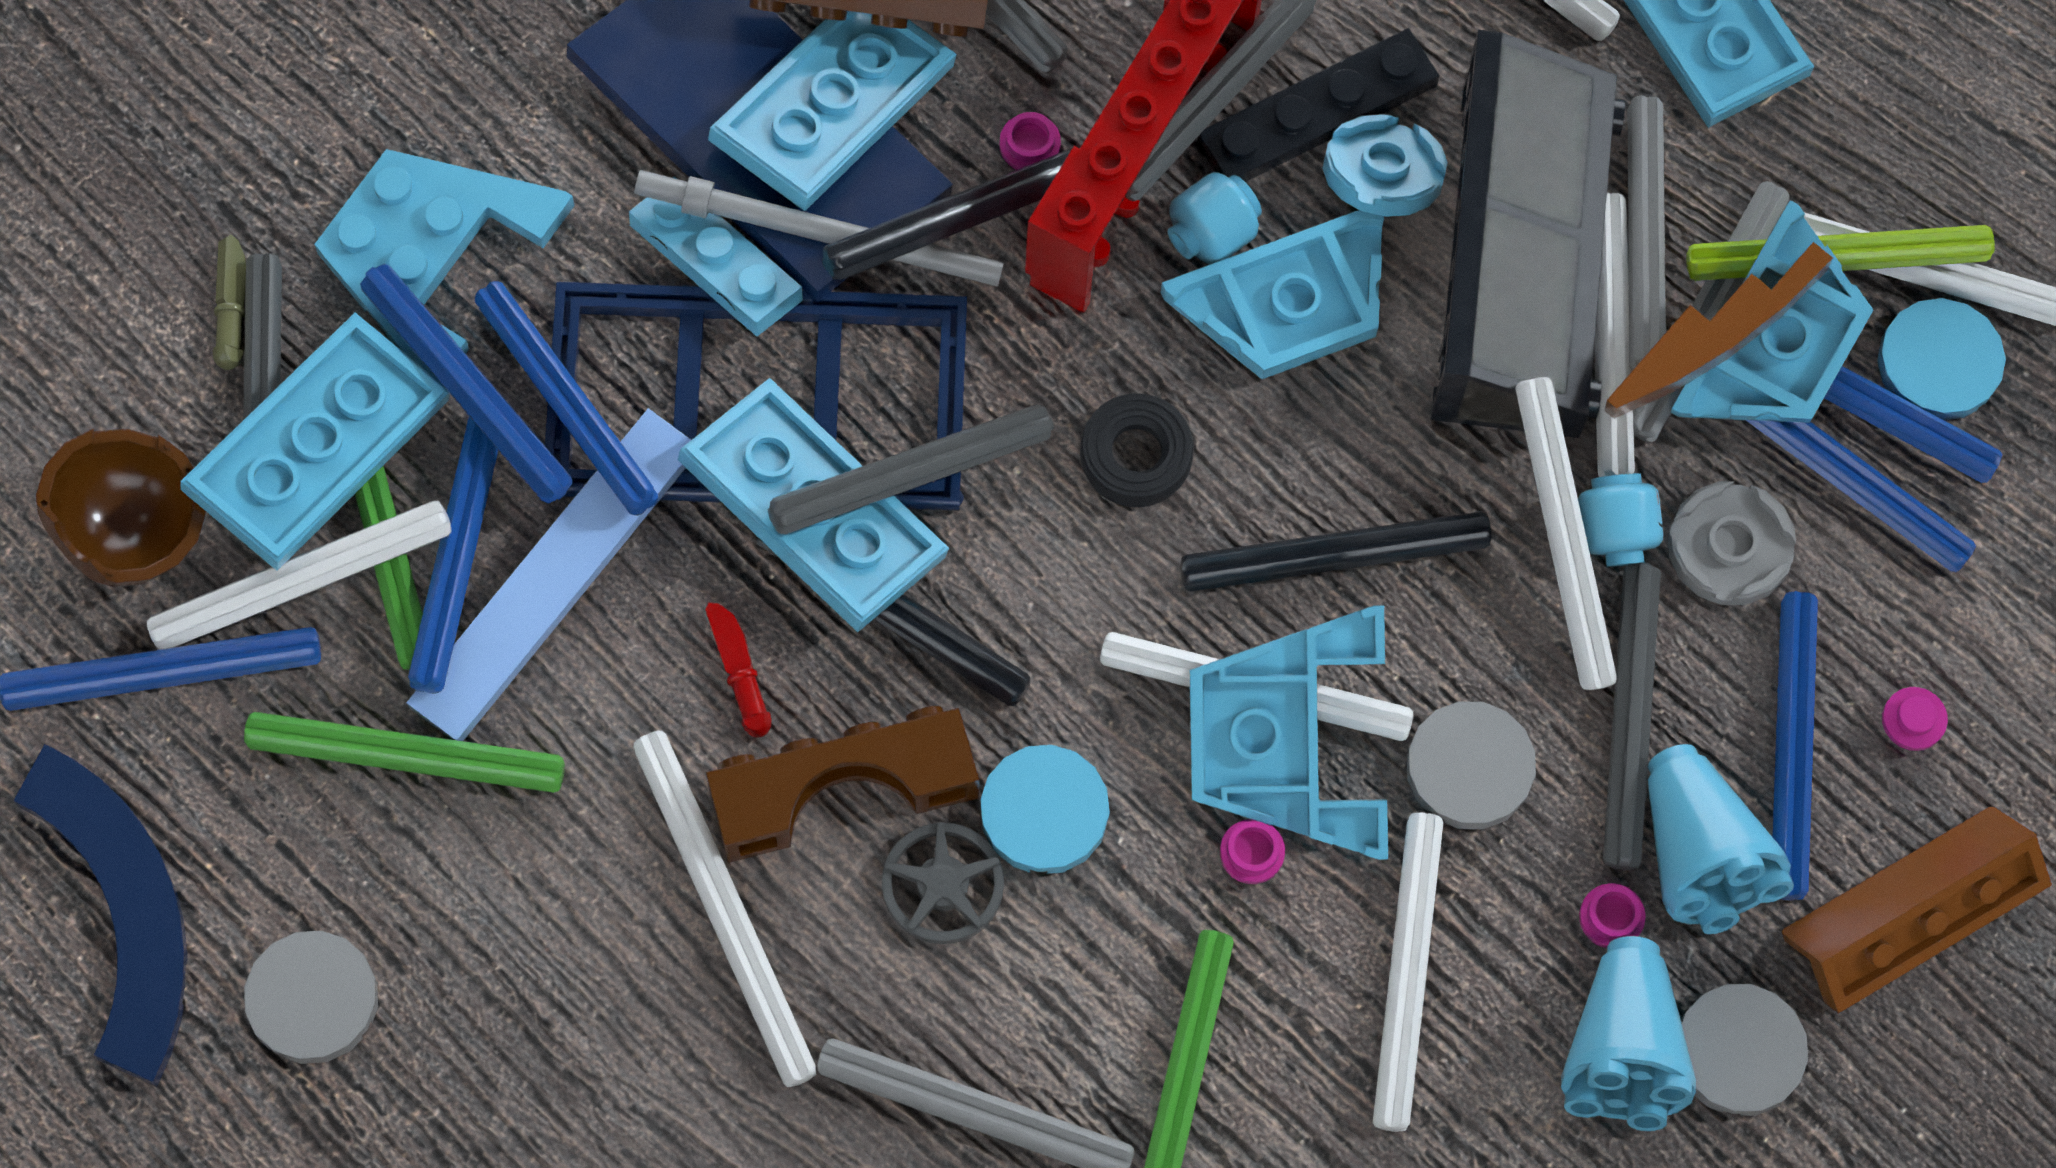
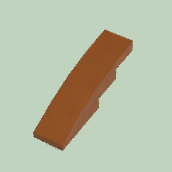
M1813 242L1772 289L1751 273L1710 321L1690 305L1607 399L1604 411L1615 419L1673 393L1729 359L1780 319L1828 270L1833 257Z

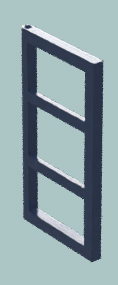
M556 282L552 350L576 383L581 314L680 318L673 427L689 439H694L697 436L704 318L737 319L701 287ZM802 291L803 301L778 320L818 323L814 420L836 441L842 323L941 327L937 439L962 431L967 296L829 292L816 303L805 291ZM548 403L545 447L572 478V485L566 491L567 494L564 497H575L597 470L571 469L573 436ZM686 468L660 499L665 501L721 502ZM961 471L894 496L908 509L959 511L960 505L964 500V495L960 491Z

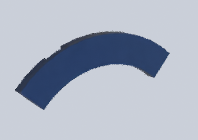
M44 744L13 801L19 808L40 818L58 831L86 860L100 883L115 929L117 981L112 1009L94 1056L97 1060L157 1087L171 1057L184 1009L182 1002L185 990L188 953L184 919L177 891L165 861L153 840L124 800L101 778L76 760Z

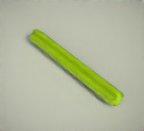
M1987 225L1818 236L1823 245H1828L1842 265V271L1987 262L1991 259L1995 249L1993 231ZM1768 239L1692 244L1689 246L1686 254L1689 278L1694 281L1746 278Z

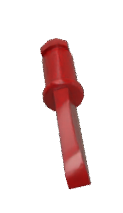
M708 603L705 611L725 671L730 674L727 677V684L732 686L742 716L741 724L750 736L762 738L770 731L772 718L771 713L766 710L756 680L758 674L757 670L753 669L746 636L734 614L719 603Z

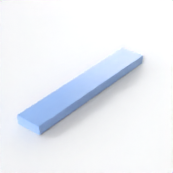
M648 408L621 440L622 445L654 486L655 491L658 493V501L685 470V467L677 459L680 449L689 443L691 439ZM597 470L456 641L444 689L436 694L415 691L406 702L408 707L451 740L464 741L654 506L647 508L643 514L638 516L629 514Z

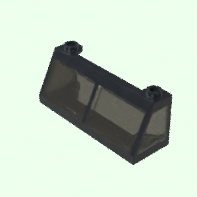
M1478 30L1463 83L1460 112H1463L1461 126H1464L1444 333L1438 362H1440L1438 380L1440 382L1438 387L1433 389L1430 420L1524 431L1515 390L1516 385L1521 381L1533 378L1549 377L1553 383L1564 436L1579 438L1587 417L1597 418L1601 400L1602 382L1591 380L1611 140L1612 135H1621L1625 114V99L1615 98L1617 75L1503 32Z

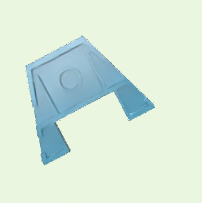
M386 149L314 245L320 258L364 311L367 310L387 334L388 340L438 380L362 292L360 283L366 277L365 273L372 267L376 268L382 264L391 266L422 304L425 305L488 218L495 219L541 248H544L575 205L573 196L563 190ZM441 325L466 354L469 350L467 340Z
M1374 605L1190 669L1191 782L1193 801L1306 835L1309 838L1353 850L1378 860L1388 859L1387 799L1320 800L1318 787L1317 666L1385 664L1384 605Z

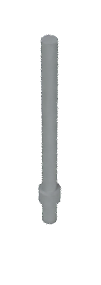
M640 170L634 190L636 195L682 206L681 212L706 219L708 213L828 244L869 229L714 189L715 182L692 176L689 177L687 182ZM933 244L892 259L998 287L1004 264L996 260Z

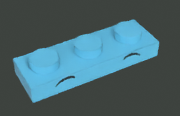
M648 197L629 211L630 226L755 336L758 337L803 301L802 286L721 216L708 213L705 219L681 212L682 206Z

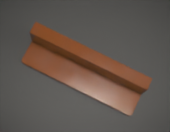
M1988 807L1782 930V935L1786 943L1810 960L1824 1003L1839 1014L2052 886L2037 835L1997 808Z

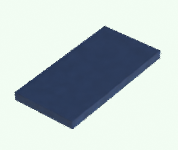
M626 0L567 44L566 57L688 177L692 176L715 182L714 189L803 211L708 141L710 127L803 41L775 12L750 8V0ZM892 126L804 212L871 228L950 197L953 184ZM732 219L781 269L801 285L802 289L816 303L847 279L834 280L828 270L824 269L822 259L824 258L823 249L828 243Z

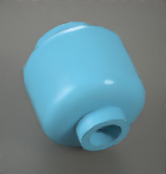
M1213 172L1204 176L1171 201L1169 214L1173 226L1167 230L1168 236L1174 247L1183 257L1191 259L1193 256H1196L1199 260L1211 265L1229 258L1257 236L1259 227L1257 217L1262 214L1261 205L1252 189L1240 177L1232 175L1228 178L1223 174Z
M1639 473L1591 479L1592 489L1585 490L1578 498L1590 554L1605 555L1606 567L1645 563L1643 551L1654 549L1663 541L1660 499L1657 488L1649 483H1642L1641 474Z

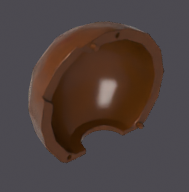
M93 428L65 442L44 466L36 493L38 515L55 545L81 573L95 582L110 587L143 585L179 565L198 542L206 511L181 491V480L194 469L185 453L160 435L155 437L130 429L94 431Z

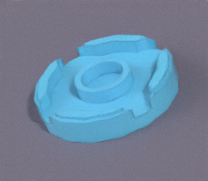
M1385 114L1359 116L1342 123L1334 131L1332 140L1327 145L1322 169L1328 186L1347 204L1362 212L1380 216L1411 215L1429 207L1441 194L1448 162L1442 145L1428 130L1415 123L1413 129L1398 125V117Z
M1945 298L1918 301L1900 311L1881 338L1877 358L1882 383L1888 391L1894 392L1901 398L1942 420L1965 418L1984 405L2001 383L2006 361L2001 337L1988 318L1968 304Z
M1055 745L1028 746L1003 758L988 776L980 799L982 830L990 845L1011 866L1027 872L1033 870L1036 872L1047 871V874L1063 873L1085 862L1101 844L1110 814L1107 788L1096 768L1077 752Z

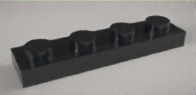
M1407 28L1204 129L1197 138V144L1216 173L1223 174L1228 178L1236 175L1247 182L1331 140L1334 131L1342 123L1359 116L1381 115L1437 87L1440 75L1411 30Z

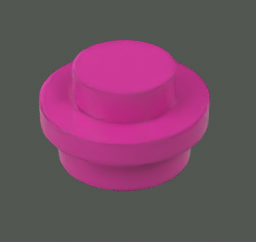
M1021 113L1010 119L1003 127L999 142L1000 152L1004 160L1011 167L1018 170L1058 154L1061 146L1059 130L1050 119L1040 113Z
M1907 687L1895 692L1886 702L1882 712V724L1887 736L1896 745L1907 750L1921 751L1934 746L1942 738L1947 728L1948 716L1944 704L1934 693L1920 687Z
M1253 819L1242 820L1232 825L1224 834L1220 845V859L1224 869L1232 878L1245 884H1260L1270 880L1279 872L1285 858V845L1280 833L1272 825Z
M1614 883L1603 884L1592 889L1584 898L1579 911V921L1583 932L1593 943L1603 948H1607L1611 941L1620 937H1638L1644 928L1646 919L1645 908L1638 895L1628 887Z

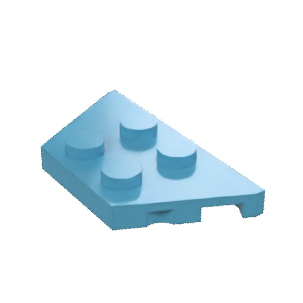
M1789 201L1745 280L1752 273L1772 289L1813 242L1833 257L1828 270L1780 319L1729 359L1686 384L1670 413L1678 417L1811 422L1871 316L1873 308L1858 287L1851 284L1842 272V265L1828 245L1824 246L1805 220V213L1797 203Z
M1360 210L1164 281L1162 282L1160 293L1164 301L1258 377L1265 379L1376 337L1379 327V283L1382 267L1381 239L1384 216Z

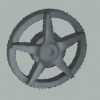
M940 822L928 824L906 834L892 848L886 859L882 874L883 898L893 920L909 935L934 944L961 942L982 931L995 917L1004 891L1003 868L994 848L977 832L953 823ZM936 836L935 857L927 860L921 867L897 864L900 857L912 845L923 839ZM945 836L957 837L971 843L981 851L986 860L963 865L959 860L948 855ZM992 870L994 878L992 898L985 911L978 916L966 898L969 890V880ZM893 874L917 883V891L921 902L911 920L904 915L895 901L892 891ZM956 908L971 923L963 928L952 931H933L919 926L933 909L948 911Z

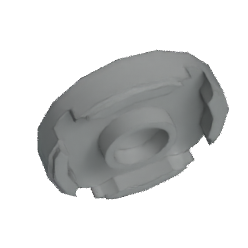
M1718 481L1697 489L1680 505L1668 533L1669 559L1679 579L1697 596L1719 605H1747L1768 597L1786 578L1793 562L1794 546L1796 545L1795 528L1785 507L1766 490L1750 485L1749 488L1743 485H1733L1735 481Z
M1458 701L1435 710L1418 726L1407 753V781L1416 801L1428 813L1431 811L1434 815L1440 816L1444 820L1443 823L1457 829H1486L1507 821L1525 802L1536 776L1535 750L1525 728L1507 711L1485 702Z
M324 931L295 932L272 943L253 963L244 986L245 1013L257 1038L275 1054L300 1064L329 1062L350 1052L363 1039L362 1035L368 1030L370 1022L373 1023L378 1010V983L365 955L346 938Z
M1725 984L1702 994L1683 1015L1681 1024L1696 1078V1093L1694 1096L1706 1107L1719 1112L1726 1111L1731 1114H1740V1116H1757L1778 1107L1801 1083L1808 1062L1807 1034L1796 1012L1776 993L1753 984Z

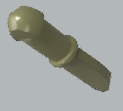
M229 235L218 242L217 306L214 308V314L217 317L216 347L213 348L212 353L217 366L224 370H232L237 367L242 360L244 350H241L242 318L245 316L246 259L239 241L233 235Z

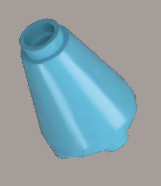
M1682 744L1667 748L1650 760L1648 770L1651 775L1648 778V791L1662 901L1667 913L1674 921L1686 924H1700L1705 934L1721 933L1738 923L1740 919L1738 914L1760 903H1769L1782 899L1793 890L1794 883L1789 874L1791 864L1785 852L1705 756L1699 755L1694 746Z
M1637 936L1614 939L1608 944L1607 953L1601 958L1561 1075V1089L1565 1095L1564 1108L1571 1115L1584 1118L1602 1116L1627 1120V1124L1633 1129L1656 1131L1666 1127L1668 1115L1676 1114L1692 1103L1696 1093V1078L1664 958L1660 956L1659 946L1652 940Z

